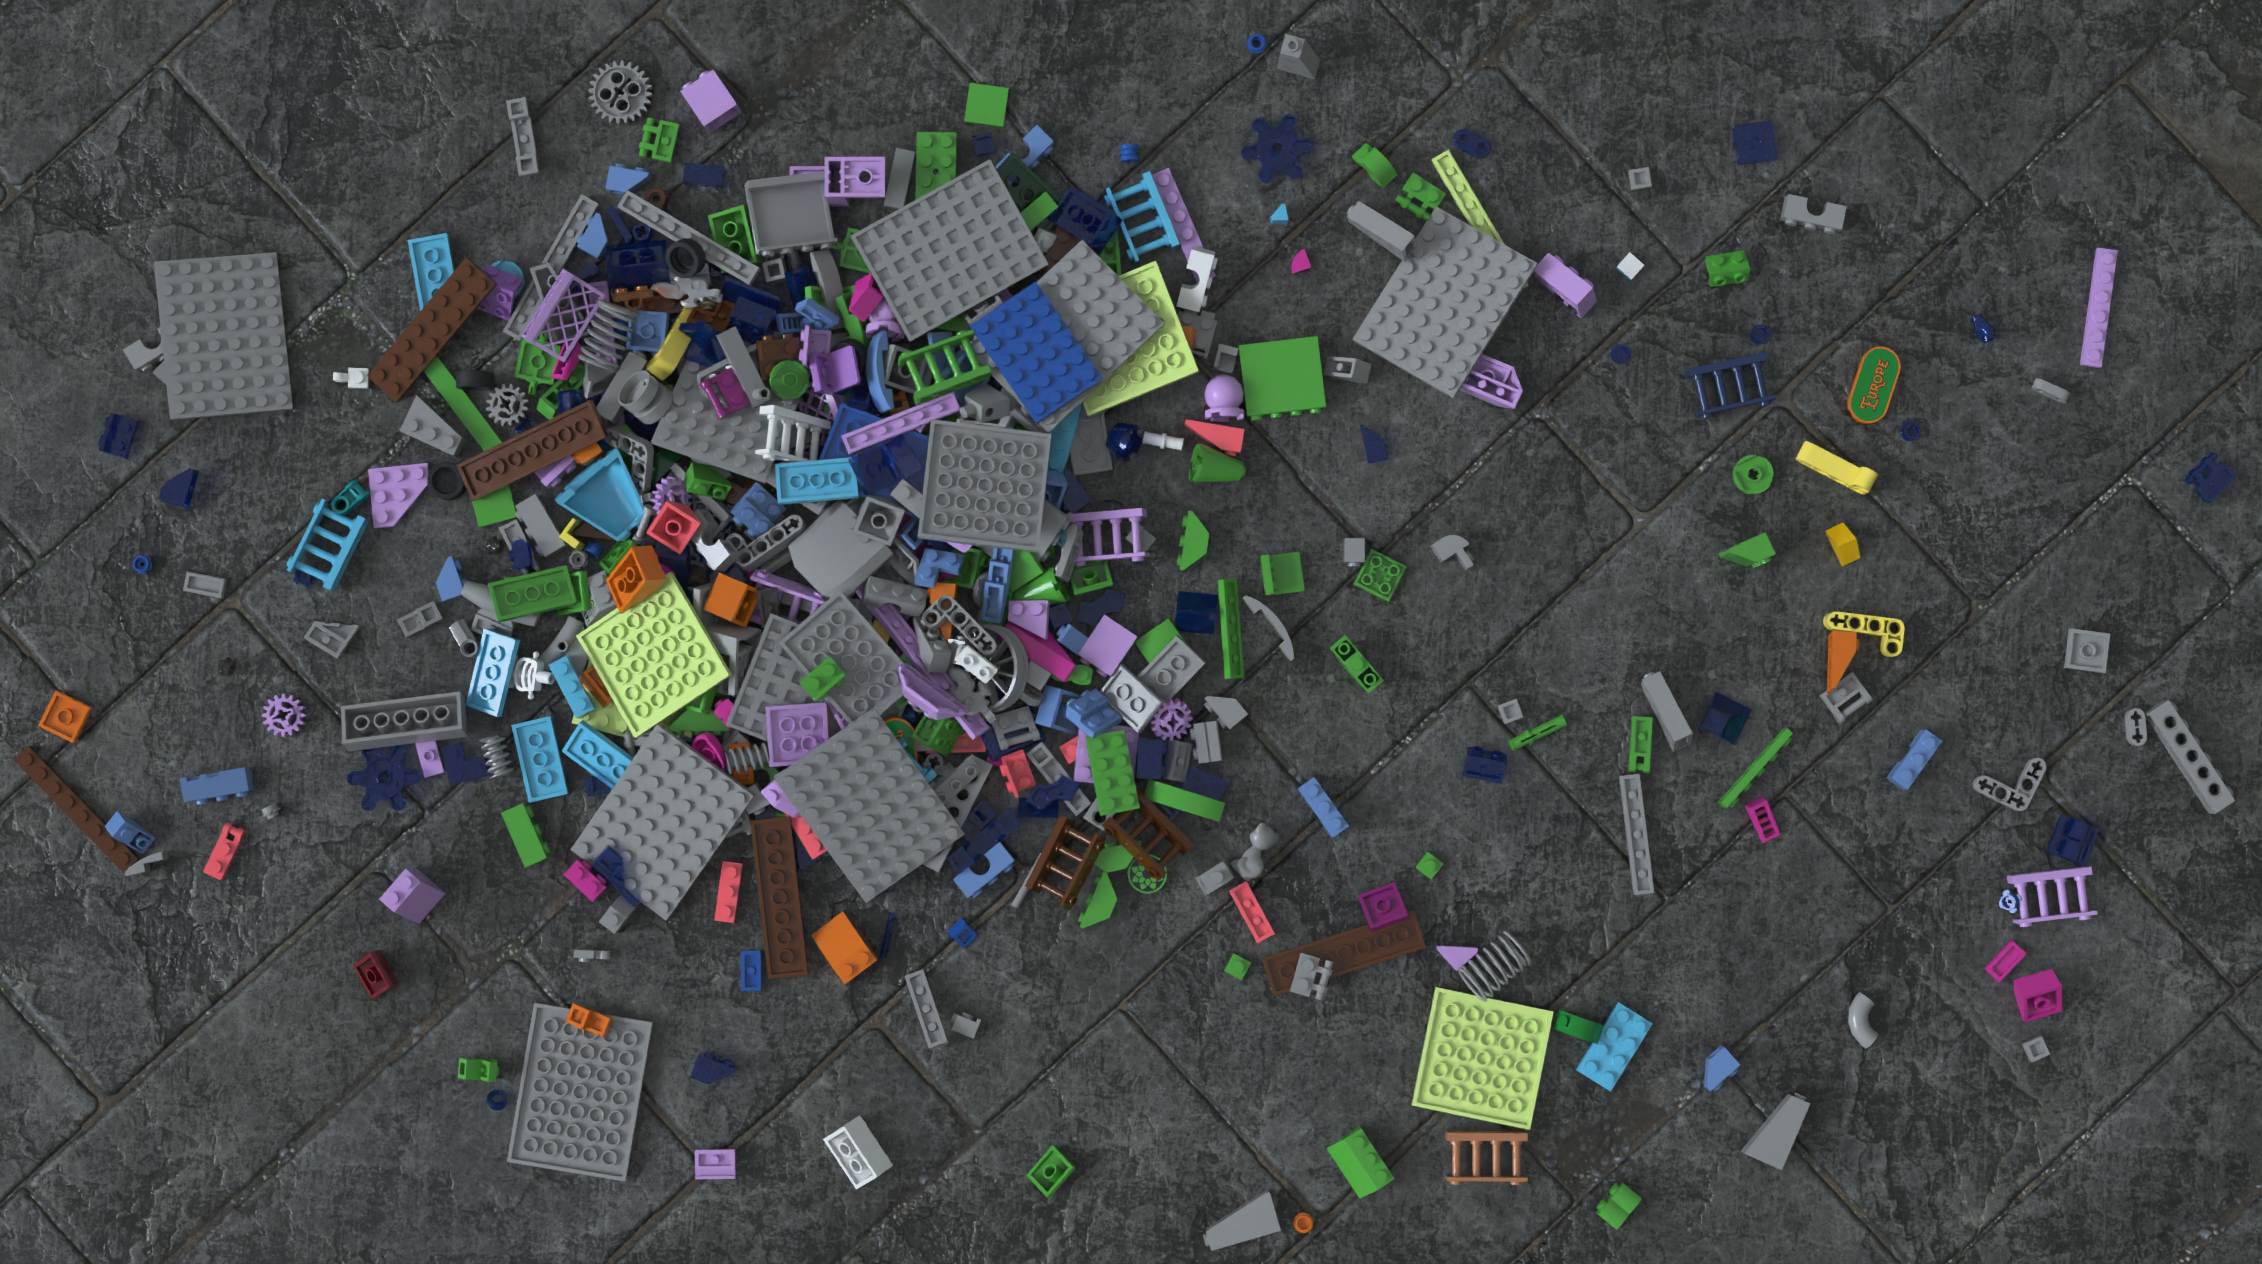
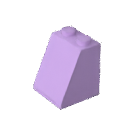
M714 70L703 72L698 80L688 82L683 86V90L680 91L708 134L742 113Z
M416 867L405 868L379 900L394 913L420 924L446 893Z

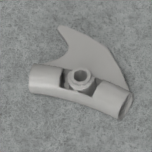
M568 616L557 637L537 658L544 662V671H551L549 664L569 656L578 672V677L584 672L589 657L576 635L585 630L584 622ZM565 643L566 648L563 650L562 645Z

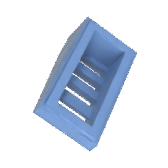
M800 313L775 315L779 335L793 333V335L801 334V329L803 328H800L799 321L801 322V319L805 318V316Z

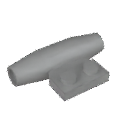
M467 580L462 588L461 595L481 608L476 613L471 627L472 631L481 635L484 629H490L512 637L515 628L514 622L535 627L541 616V613L498 623L488 585Z

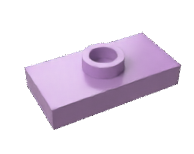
M437 740L415 743L424 777L427 778L445 773Z

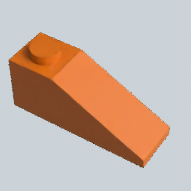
M1833 630L1828 636L1827 693H1832L1856 651L1859 650L1860 642L1857 639V632Z

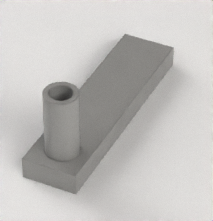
M736 326L716 335L741 387L750 401L751 408L770 400V391L765 387Z
M922 969L906 975L905 979L929 1050L931 1051L936 1048L938 1050L945 1049L949 1042L925 971Z

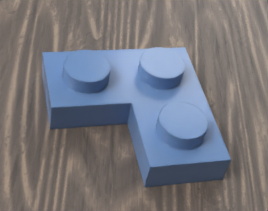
M809 298L797 303L795 311L805 316V318L801 319L799 325L803 329H805V325H810L811 329L827 330L837 325L840 318L833 314L831 310L825 309L817 304L815 300Z
M925 548L914 579L915 585L934 588L940 572L959 575L964 562V555Z

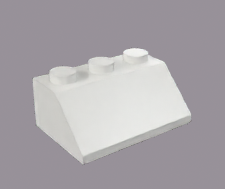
M860 1115L823 1139L856 1189L877 1178L893 1166L889 1157L885 1154Z

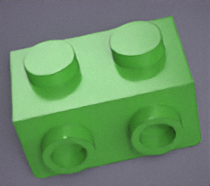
M1744 250L1705 257L1710 287L1742 283L1749 280L1750 266Z

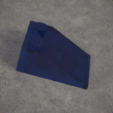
M1071 186L1058 203V208L1048 218L1078 240H1083L1089 247L1099 253L1103 251L1123 221L1114 211Z

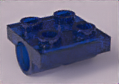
M2059 815L2046 852L2081 866H2086L2099 829L2083 821Z

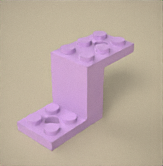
M825 157V166H790V175L825 171V198L829 207H850V198H885V157ZM864 172L871 175L870 180L866 183L861 182L859 179L860 175Z

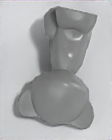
M1260 823L1250 834V841L1253 846L1247 849L1240 859L1233 860L1230 863L1231 866L1248 882L1258 877L1264 870L1261 851L1268 850L1272 845H1275L1279 839V834L1274 832L1271 827Z

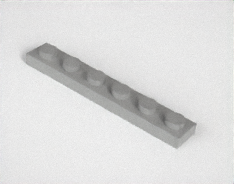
M1640 774L1619 776L1633 895L1654 893Z

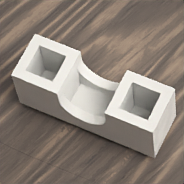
M1192 246L1187 269L1197 272L1200 280L1195 285L1182 283L1177 307L1200 312L1201 307L1205 308L1208 296H1205L1204 293L1206 288L1210 289L1213 277L1209 276L1211 269L1215 270L1218 258L1214 257L1215 251Z

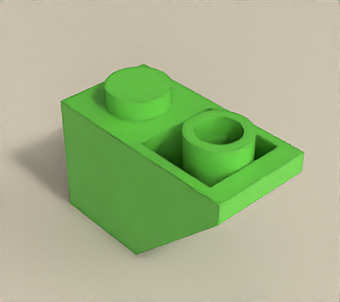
M692 462L685 474L686 489L689 493L725 500L732 487L729 481L709 465Z

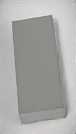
M896 148L884 201L885 207L900 209L905 206L916 152Z

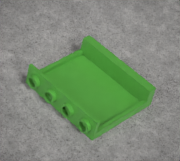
M1318 336L1238 346L1247 413L1246 418H1251V421L1263 420V416L1271 415V419L1281 418L1283 417L1282 414L1290 413L1291 416H1299L1304 411H1310V414L1322 413V409L1326 408Z

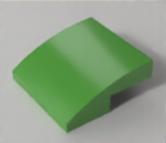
M1168 618L1136 640L1135 644L1150 664L1176 635L1184 641L1185 639L1172 620Z

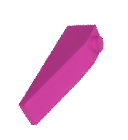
M1007 622L1005 627L1014 632L1021 640L1028 660L1066 683L1076 665L1049 630L1048 640H1044L1020 626ZM1001 636L997 638L1001 643L1004 640Z

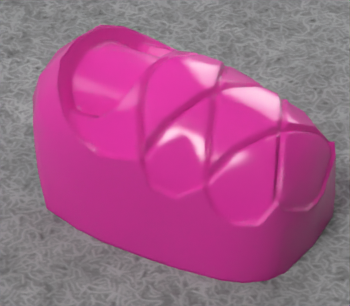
M709 732L699 734L694 739L691 747L725 771L727 768L726 755L718 739Z

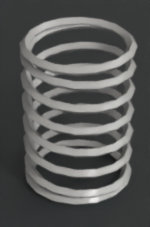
M598 300V306L605 311L596 310L594 314L602 320H591L592 325L598 329L590 328L587 331L595 338H584L585 343L591 347H581L584 354H579L578 357L597 367L618 372L619 365L600 358L589 351L620 360L623 359V356L608 351L592 342L626 351V347L607 340L596 333L629 342L630 339L599 324L632 333L634 332L633 329L614 322L603 315L633 324L637 323L636 320L625 315L634 318L639 317V315L614 303Z
M1503 931V937L1498 935V940L1509 954L1515 958L1520 969L1509 961L1495 942L1491 941L1490 945L1509 966L1512 975L1503 969L1495 956L1487 948L1483 947V952L1500 970L1505 981L1494 973L1480 954L1476 953L1477 960L1493 977L1497 987L1487 980L1483 972L1472 960L1468 959L1469 965L1485 982L1490 993L1479 985L1465 966L1458 968V972L1466 985L1484 1002H1487V996L1493 997V989L1500 991L1501 984L1508 985V977L1515 979L1516 972L1523 973V965H1532V960L1526 950L1507 931ZM1509 938L1517 945V947L1524 954L1525 958L1514 947Z

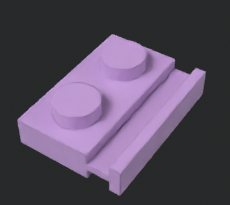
M695 1149V1179L736 1178V1149Z

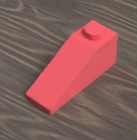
M1185 420L1186 427L1219 451L1224 452V454L1236 457V454L1241 453L1244 429Z

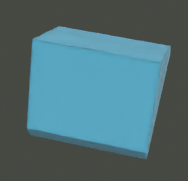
M1284 203L1270 217L1272 224H1288V215Z

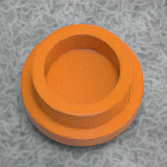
M1302 1212L1295 1216L1293 1225L1298 1232L1307 1233L1313 1227V1219L1308 1213Z

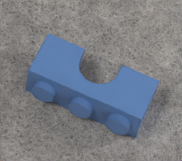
M1038 125L1023 138V142L1029 147L1030 153L1026 158L1020 160L1033 171L1040 164L1039 160L1043 156L1047 157L1054 150V141ZM1008 153L995 166V169H997L1004 162V160L1010 155V153ZM1012 175L1008 180L1012 187L1018 184V177L1016 175Z
M1926 729L1920 730L1909 745L1910 750L1906 756L1896 763L1886 778L1900 789L1908 790L1942 740Z
M1315 777L1297 788L1331 838L1349 827Z
M1001 842L984 854L990 862V868L986 874L978 875L968 867L953 879L967 898L970 896L975 898L983 892L982 886L986 883L990 886L999 879L996 875L1002 870L1006 873L1014 867L1012 863L1015 859Z

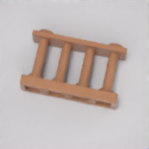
M1445 1131V1139L1452 1144V1175H1445V1179L1450 1181L1451 1185H1462V1181L1510 1182L1511 1185H1523V1182H1528V1177L1521 1175L1520 1145L1523 1144V1141H1528V1133L1526 1131ZM1462 1141H1470V1144H1472V1175H1460V1144H1462ZM1482 1141H1490V1144H1492V1175H1480V1144H1482ZM1502 1141H1510V1144H1512V1175H1500V1145Z

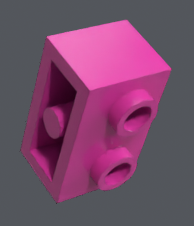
M581 859L576 860L563 875L592 902L597 901L610 887L606 883V878L600 873L596 874L592 870L593 866L585 859L583 861Z

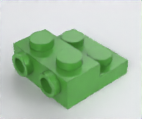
M946 543L944 551L963 554L964 562L959 575H955V578L940 583L956 584L959 587L973 590L977 578L983 574L984 567L986 568L989 564L987 553L974 548H969L963 553Z

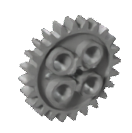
M621 60L620 66H618L613 61V67L606 63V70L604 71L599 68L601 74H593L596 81H590L594 88L588 89L589 93L593 94L588 98L590 101H595L591 107L593 109L598 108L595 113L597 115L602 114L601 118L603 120L609 117L610 124L616 120L617 125L620 126L621 121L624 120L625 124L628 125L629 119H632L635 123V116L643 118L640 112H648L645 105L652 104L648 98L653 97V94L648 91L652 90L653 87L646 85L650 82L649 77L644 78L646 75L644 71L639 73L640 67L638 65L632 69L633 64L631 62L625 66L624 61ZM616 76H623L620 83L615 84L613 82ZM632 87H639L637 94H630ZM623 91L624 95H618L617 92ZM605 92L612 93L611 98L608 100L602 99ZM621 103H628V107L626 110H619V105Z

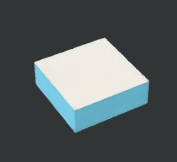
M1629 252L1616 269L1631 281L1644 264Z

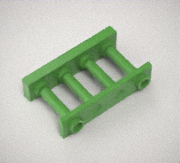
M973 329L970 331L962 330L956 336L915 351L907 350L899 356V367L907 364L917 387L913 396L916 406L990 379L992 371L989 364L986 366L979 364L970 343L974 338ZM963 345L972 365V371L967 373L961 371L951 349L952 347ZM944 351L954 373L953 378L943 379L933 354ZM926 358L936 381L934 385L929 387L924 385L914 361Z

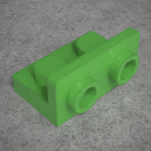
M828 656L799 683L815 701L818 699L822 701L830 694L828 692L833 686L837 688L845 681L843 677L846 674Z

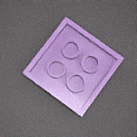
M826 702L765 706L769 767L792 765L819 741L824 743L829 739Z
M1116 725L1104 733L1125 729L1134 775L1139 733L1131 726ZM1080 728L1078 731L1073 781L1094 783L1085 737L1089 735Z

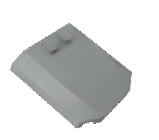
M841 499L834 502L788 547L794 567L822 596L830 598L840 590L848 599L868 580L869 576H873L894 556V553L886 544L853 532L858 516Z

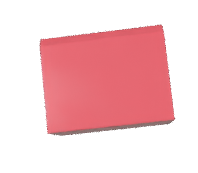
M667 500L646 533L673 551L681 554L701 524V521L688 505Z

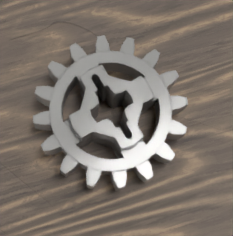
M502 384L501 390L495 387L496 393H489L492 399L486 400L490 404L486 410L492 412L489 414V418L494 419V423L497 425L501 422L503 427H506L507 423L510 427H514V422L520 425V418H527L524 412L530 411L526 407V405L530 404V401L525 399L528 395L525 392L521 393L522 389L519 387L515 389L513 384H510L509 388ZM512 393V394H515V396L512 395V396L509 397V396H506V394ZM505 400L510 403V404H509V407H510V410H511V411H509L508 409H506V408H507V405H506L507 403L505 402ZM509 415L510 418H502L500 416Z

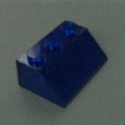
M666 240L606 246V270L610 289L670 282L669 267L666 263Z
M725 276L721 291L723 300L739 304V311L746 318L752 319L754 316L759 318L760 323L771 326V324L777 326L775 315L782 314L785 306L782 298Z

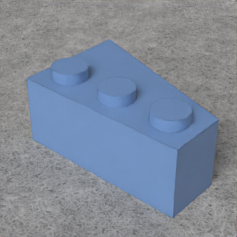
M250 767L202 774L191 778H180L184 802H196L197 805L207 804L209 799L216 798V801L228 800L229 795L236 794V798L248 796V792L254 791Z

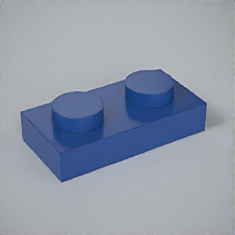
M761 950L741 951V991H762Z

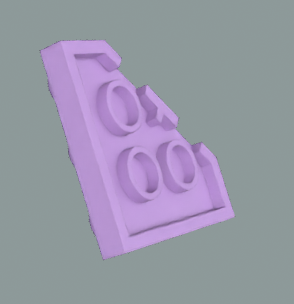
M429 463L368 469L373 526L375 529L395 527L402 516L409 511L418 500L420 494L428 487Z

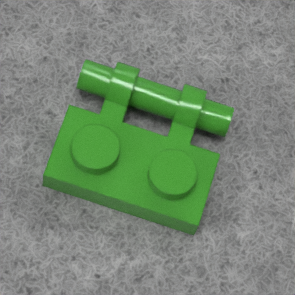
M647 118L646 125L643 126L642 130L644 132L643 139L639 143V157L646 158L648 151H653L652 160L672 164L680 124L660 120L659 126L654 127L655 119ZM652 134H657L655 144H650Z
M1412 173L1402 188V191L1408 194L1407 197L1404 198L1398 194L1395 201L1401 204L1400 207L1403 209L1407 208L1415 213L1417 218L1429 221L1432 215L1426 212L1427 208L1435 210L1446 193L1417 174ZM1415 198L1423 205L1421 207H1418L1417 205L1412 203L1411 200Z

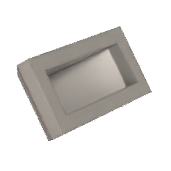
M587 365L583 380L584 397L588 399L605 392L617 372Z

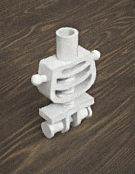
M537 651L533 653V658L523 657L518 660L516 655L509 688H514L515 685L519 691H528V699L530 700L534 698L533 691L541 690L542 683L551 685L555 681L553 673L543 671L544 662L537 659L539 657V652Z

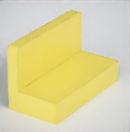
M572 518L559 537L574 549L582 551L586 545L574 536V531L583 523Z

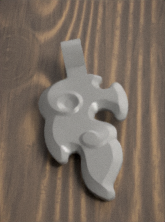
M675 276L673 277L676 281L675 284L659 282L651 287L652 291H657L667 299L674 298L678 300L685 294H688V299L680 301L682 306L688 308L697 307L696 302L698 300L704 302L705 299H710L721 303L723 299V294H720L721 290L708 289L709 283L704 277L680 278Z
M950 663L948 667L949 675L958 685L957 688H950L951 696L971 709L967 715L973 716L981 712L990 724L993 723L996 717L987 707L990 703L989 700L985 699L986 696H991L988 686L983 682H978L979 691L974 692L975 682L966 670Z

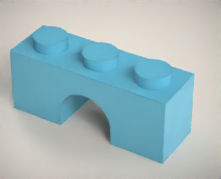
M569 656L549 664L576 718L580 719L597 710L589 693L583 687L578 677V672Z

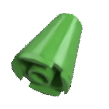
M1197 444L1191 457L1193 465L1192 468H1189V480L1194 483L1239 481L1241 478H1244L1246 467L1243 466V462L1204 444Z
M1056 565L1045 569L1042 574L1016 589L1012 600H1048L1050 605L1063 604L1069 601V592L1066 583L1063 584V581L1055 576Z

